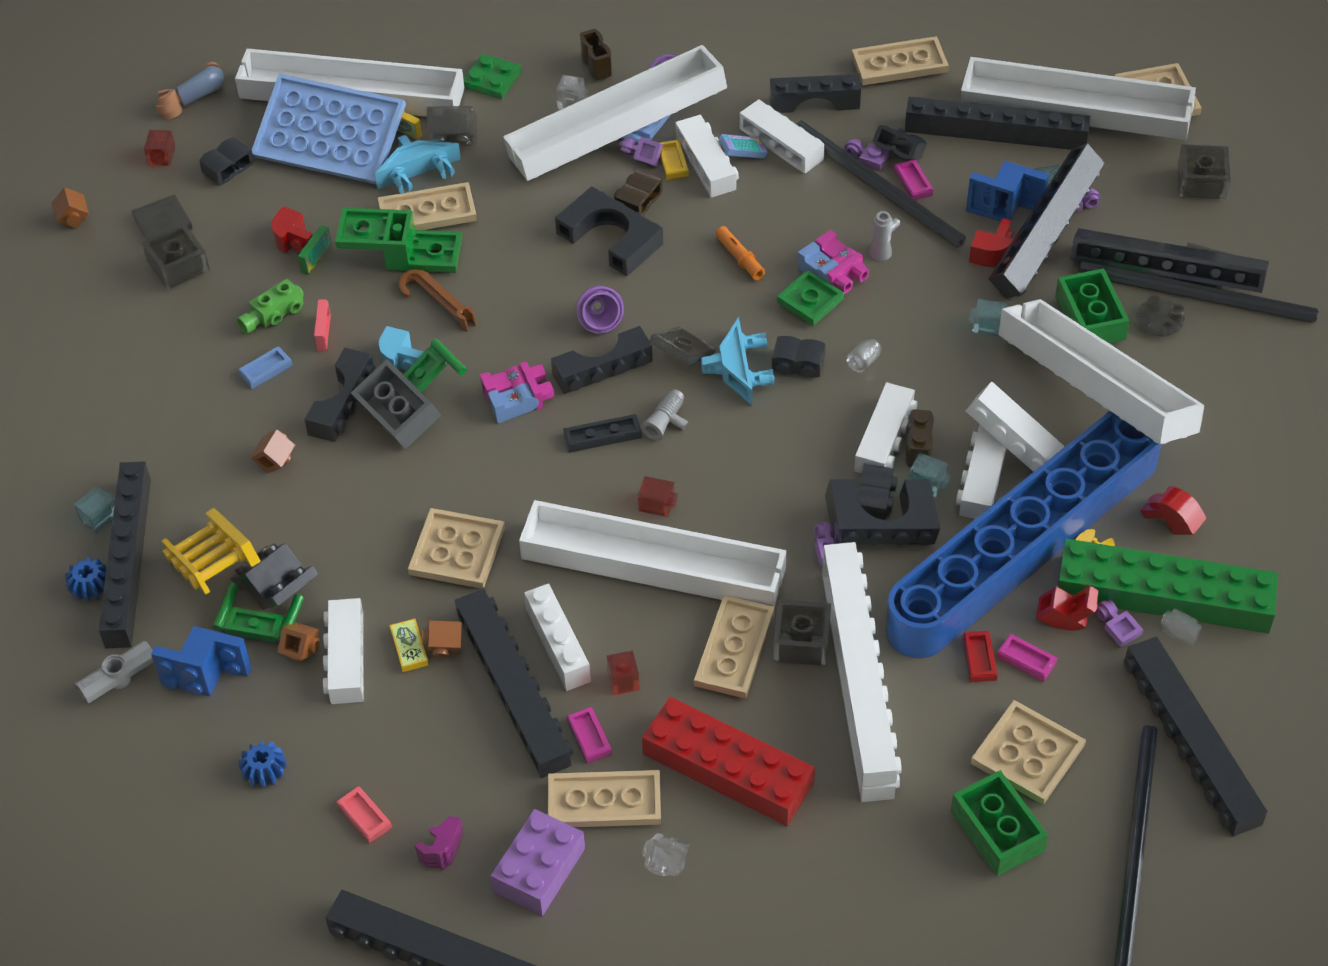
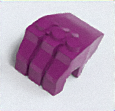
M449 816L438 827H431L429 829L430 834L436 838L432 842L433 845L426 846L420 841L415 845L418 860L425 864L426 867L444 870L452 864L464 832L461 818Z

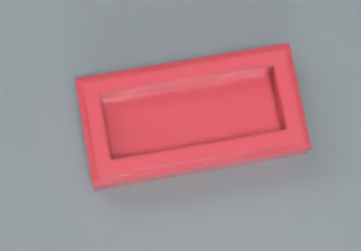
M318 300L314 332L317 352H326L328 345L331 314L327 300Z
M360 786L336 801L337 807L369 843L392 828V823Z

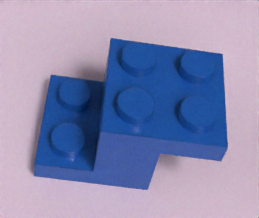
M1004 161L995 179L973 172L969 179L966 211L1001 222L1002 218L1012 221L1019 206L1033 210L1047 188L1049 174L1008 161Z
M193 626L181 652L155 646L151 653L161 684L170 689L179 688L187 690L194 695L211 696L223 671L231 675L239 674L248 677L252 669L244 638Z

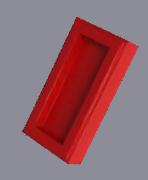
M964 632L962 640L970 683L997 681L998 674L990 632Z

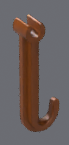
M413 269L405 272L400 277L398 282L399 290L405 297L411 296L406 284L414 281L459 321L460 328L463 331H469L467 322H472L475 326L477 325L472 307L462 305L427 272Z

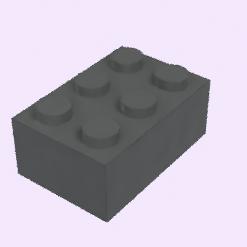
M388 359L351 392L363 408L405 450L442 416L434 405Z

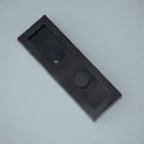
M636 414L563 428L569 453L642 438Z

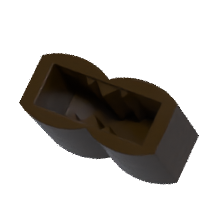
M597 29L581 32V58L589 66L591 76L596 80L612 76L611 50L603 43L602 34Z
M638 169L628 176L626 184L616 190L614 200L622 202L626 207L644 216L651 204L661 195L663 179Z
M913 409L910 412L906 448V463L908 467L927 469L930 464L934 417L930 410Z

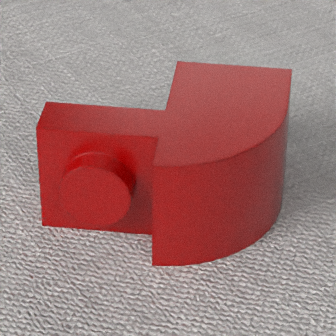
M282 206L272 220L275 244L285 254L290 248L301 252L313 236L311 232L306 231L303 213Z
M1002 218L996 234L977 230L970 248L969 263L985 267L997 266L1014 240L1012 239L1014 231L1010 230L1011 220Z
M1169 486L1163 494L1157 493L1149 497L1148 502L1140 510L1144 518H1164L1173 535H1193L1207 519L1198 502L1190 494L1173 486Z
M1056 586L1039 596L1036 618L1057 629L1069 631L1083 629L1086 627L1087 617L1096 612L1098 590L1089 586L1072 596Z

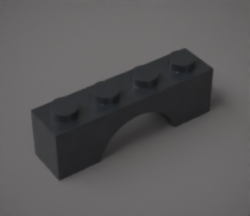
M859 74L770 78V106L778 113H793L802 102L821 98L832 102L837 110L860 109L861 84Z
M638 326L619 333L615 348L603 356L586 357L572 350L551 358L552 375L563 394L653 362L652 344L642 328Z
M344 347L335 364L337 380L344 386L334 397L323 401H314L304 419L309 436L335 442L339 434L344 432L346 421L350 415L354 414L357 403L351 392L376 369L375 365H373L371 354Z

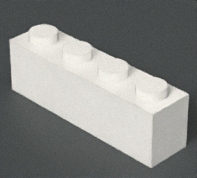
M758 99L740 112V130L750 137H759L766 148L804 174L824 160V143L821 140L815 138L802 127L797 126L786 116L781 115Z
M701 114L677 121L676 139H679L682 150L710 197L735 191L736 180L739 179L738 171L735 166H731L729 157L722 151L719 139L713 136L710 124L708 122L705 123Z
M886 382L855 455V472L862 473L864 463L889 468L893 467L895 460L893 454L894 452H899L902 444L901 435L902 433L906 434L908 431L910 412L917 407V401L914 400L915 390Z
M993 382L989 383L966 409V412L1033 472L1065 447Z
M979 425L978 432L973 431L970 446H973L974 450L968 451L966 465L969 466V470H963L961 485L965 486L964 490H958L956 505H960L959 516L974 519L994 504L1007 449L981 425Z
M546 584L524 592L526 611L565 690L568 691L590 683V664L550 585Z
M360 598L328 600V611H324V625L328 627V633L323 635L324 648L328 649V655L323 656L324 671H328V678H323L324 694H329L331 704L364 702L363 609Z

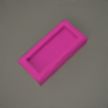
M915 159L894 165L895 174L911 198L918 200L933 195L934 189Z
M1011 633L997 652V658L1043 682L1056 665L1058 659Z
M592 706L566 716L570 729L587 764L612 755L611 746Z

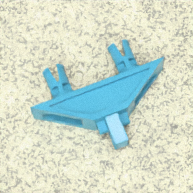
M406 135L398 137L399 147L375 172L377 190L395 183L400 193H404L403 186L410 192L413 185L408 178L436 168L442 178L446 179L445 171L452 177L455 170L450 163L461 159L459 143L423 140L411 143Z
M738 317L721 343L720 352L711 356L701 357V368L703 374L722 375L723 381L752 405L753 386L774 385L773 369L751 372L748 369L746 350L748 348H767V338L765 332L748 336L744 335L741 332Z

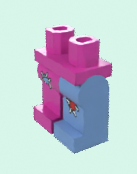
M829 230L817 238L815 242L798 251V269L805 273L807 270H810L845 294L853 287V278L863 282L869 277V269L863 264V255L859 252L856 253L852 248L846 247L837 239V234L832 230Z
M527 361L520 363V366H512L501 373L490 375L489 372L480 374L482 390L498 424L531 412L535 408L536 410L544 408L543 401L554 397V390L550 381L537 384V382L546 380V373L542 364L529 367Z

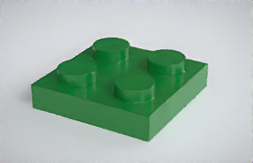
M482 53L463 79L464 88L503 99L521 74L522 67L519 64Z
M807 270L777 296V303L814 326L844 300L845 293L810 270Z

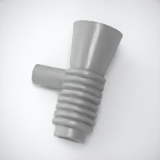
M878 212L873 219V240L869 249V255L877 261H885L892 256L891 233L901 224L897 218L892 219L888 212Z
M673 389L667 392L654 410V413L641 424L640 428L645 436L655 441L661 440L669 422L684 430L688 421L676 414L683 405L684 395L679 390Z

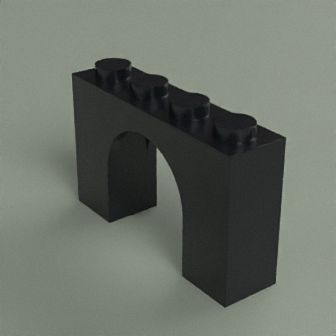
M592 186L555 217L556 234L573 244L588 231L600 225H614L625 230L627 233L608 249L609 266L625 276L631 274L663 245V228L660 225L648 220L639 212L631 210L622 202L614 200L605 192L599 191Z
M830 479L825 499L834 544L855 542L856 545L870 544L873 546L879 544H935L940 531V524L930 480H904L899 494L903 516L896 520H881L869 515L862 508L858 498L855 479Z

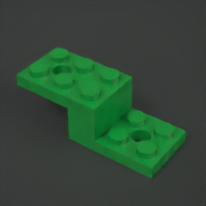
M343 207L335 245L336 248L383 250L386 270L409 271L418 269L425 272L456 273L462 243V232L415 230L412 210ZM361 227H367V228H368V229L363 230V231H360V230H359ZM436 249L441 250L438 253H431L433 250Z

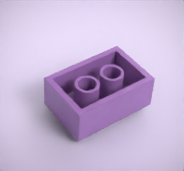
M534 809L491 874L493 892L543 916L585 850L584 832Z

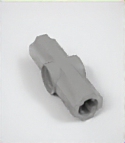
M142 641L121 655L116 654L106 657L102 662L101 668L75 683V687L83 700L89 704L111 689L126 687L133 675L154 663L151 656L153 651L151 646L146 641Z

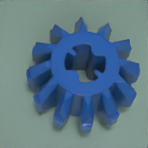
M88 557L83 562L78 559L77 565H69V572L65 573L68 591L77 600L84 598L88 602L90 597L98 599L99 593L104 592L107 566L99 558L93 561Z
M260 740L258 746L250 743V751H242V759L238 763L239 769L242 771V778L245 781H249L253 787L260 783L261 787L265 788L268 782L276 785V777H283V769L287 765L283 750L280 747L276 748L272 741L265 745Z

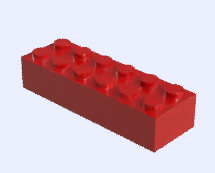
M671 696L642 736L643 755L785 826L789 825L814 785V766Z

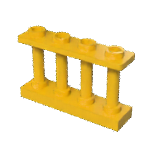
M215 508L205 513L209 522L200 531L175 546L166 538L161 541L165 547L162 553L167 561L173 564L177 572H181L186 581L189 580L195 590L199 588L205 595L210 592L205 581L235 562L245 560L251 567L261 562L251 542ZM220 543H222V544H221L220 546H218L217 548L213 549L212 551L208 552V553L205 554L204 556H202V557H200L199 559L195 560L194 562L190 563V562L193 561L194 559L198 558L199 556L203 555V554L206 553L207 551L211 550L212 548H214V547H216L217 545H219ZM228 552H231L230 554L226 555V556L223 557L222 559L218 560V561L215 562L214 564L210 565L209 567H207V568H205L204 570H202L201 572H199V570L203 569V568L206 567L207 565H209V564H211L212 562L216 561L217 559H219L220 557L224 556V555L227 554Z

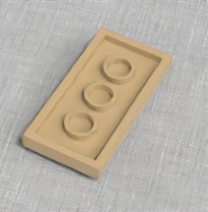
M937 36L852 49V59L862 86L946 73L949 68Z
M469 182L378 197L380 209L412 210L415 230H427L477 221Z
M724 595L694 678V686L746 699L775 613V607Z
M660 770L548 774V815L572 827L661 825Z

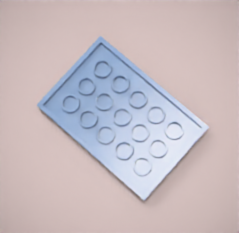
M279 73L252 147L253 157L376 185L375 172L388 158L406 103L403 99Z

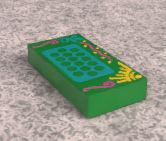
M321 225L298 255L302 273L309 275L332 244L329 227Z

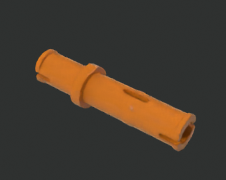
M726 226L718 228L715 233L716 238L736 258L740 268L745 269L754 280L763 278L765 269L756 261L755 255L751 251H747Z

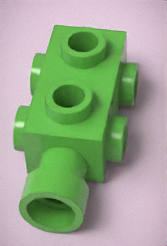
M285 279L263 294L249 301L251 312L249 314L244 313L236 318L240 330L244 334H248L255 330L256 326L260 323L265 328L271 324L276 326L287 314L299 312L304 304L302 289L288 279Z

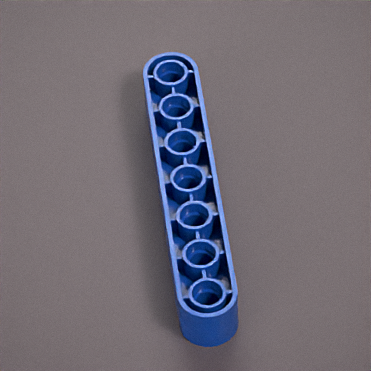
M1112 411L1107 412L892 587L888 598L886 637L890 645L899 653L912 658H926L939 653L1064 548L1065 538L1076 539L1079 534L1083 533L1148 479L1156 470L1162 444L1154 442L1153 439L1138 431L1125 420L1120 419Z

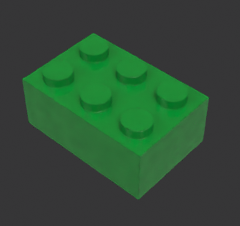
M1104 268L1058 277L1055 298L1064 315L1107 343L1126 340L1129 319Z
M1001 770L953 794L951 813L996 876L1045 852L1048 839L1047 832Z

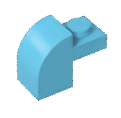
M386 326L379 340L382 363L388 359L398 370L404 369L407 371L424 352L411 348L409 331Z

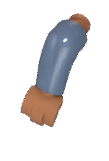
M215 62L207 63L201 72L176 87L178 92H175V89L158 91L159 98L155 106L158 114L165 120L176 118L183 111L180 103L186 106L219 90L224 82V73L220 66Z

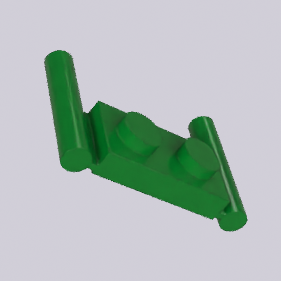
M438 339L432 340L431 346L403 374L421 393L447 366L445 361L460 376L464 375L467 371V368Z
M229 583L212 628L216 631L225 630V633L228 635L276 643L277 640L280 641L282 628L295 623L304 597L300 594H295L287 615L284 617L277 614L232 607L239 585Z

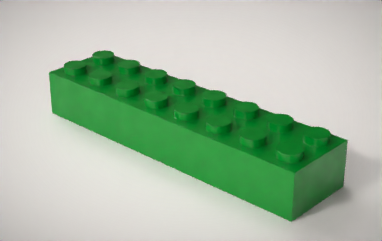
M1065 538L1058 588L1074 596L1091 586L1098 590L1097 604L1103 600H1111L1117 609L1270 633L1276 610L1278 572Z

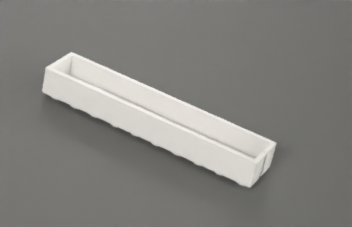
M700 45L503 136L508 156L527 181L537 178L552 169H556L567 162L597 150L612 141H616L625 135L726 89L724 69L703 45Z
M246 49L242 65H240L235 77L238 95L241 99L269 101L278 74L281 73L403 99L406 103L403 111L414 116L454 120L464 92L462 69Z
M970 57L961 89V102L1090 116V127L1186 140L1194 107L1196 87Z
M1041 299L1023 303V308L1021 305H1015L1002 309L999 336L1022 350L1024 354L1038 361L1039 364L1053 371L1055 375L1069 382L1070 385L1084 392L1086 396L1094 399L1104 408L1112 411L1120 419L1125 420L1138 431L1143 432L1153 439L1154 442L1166 444L1169 441L1186 438L1200 432L1204 411L1202 403Z
M536 500L533 502L519 540L521 559L720 600L723 599L724 595L774 607L786 570V550Z
M855 542L824 545L822 578L861 802L894 799L895 789L900 788L901 760L900 757H895L894 749H897V739L895 732L891 733L890 726L893 724L891 709H886L885 702H888L887 686H882L881 679H884L883 664L878 663L877 656L880 655L879 642L873 638V634H875L874 618L869 616V612H871L870 596L865 595L867 578L866 574L861 573L863 556L861 552L857 553Z

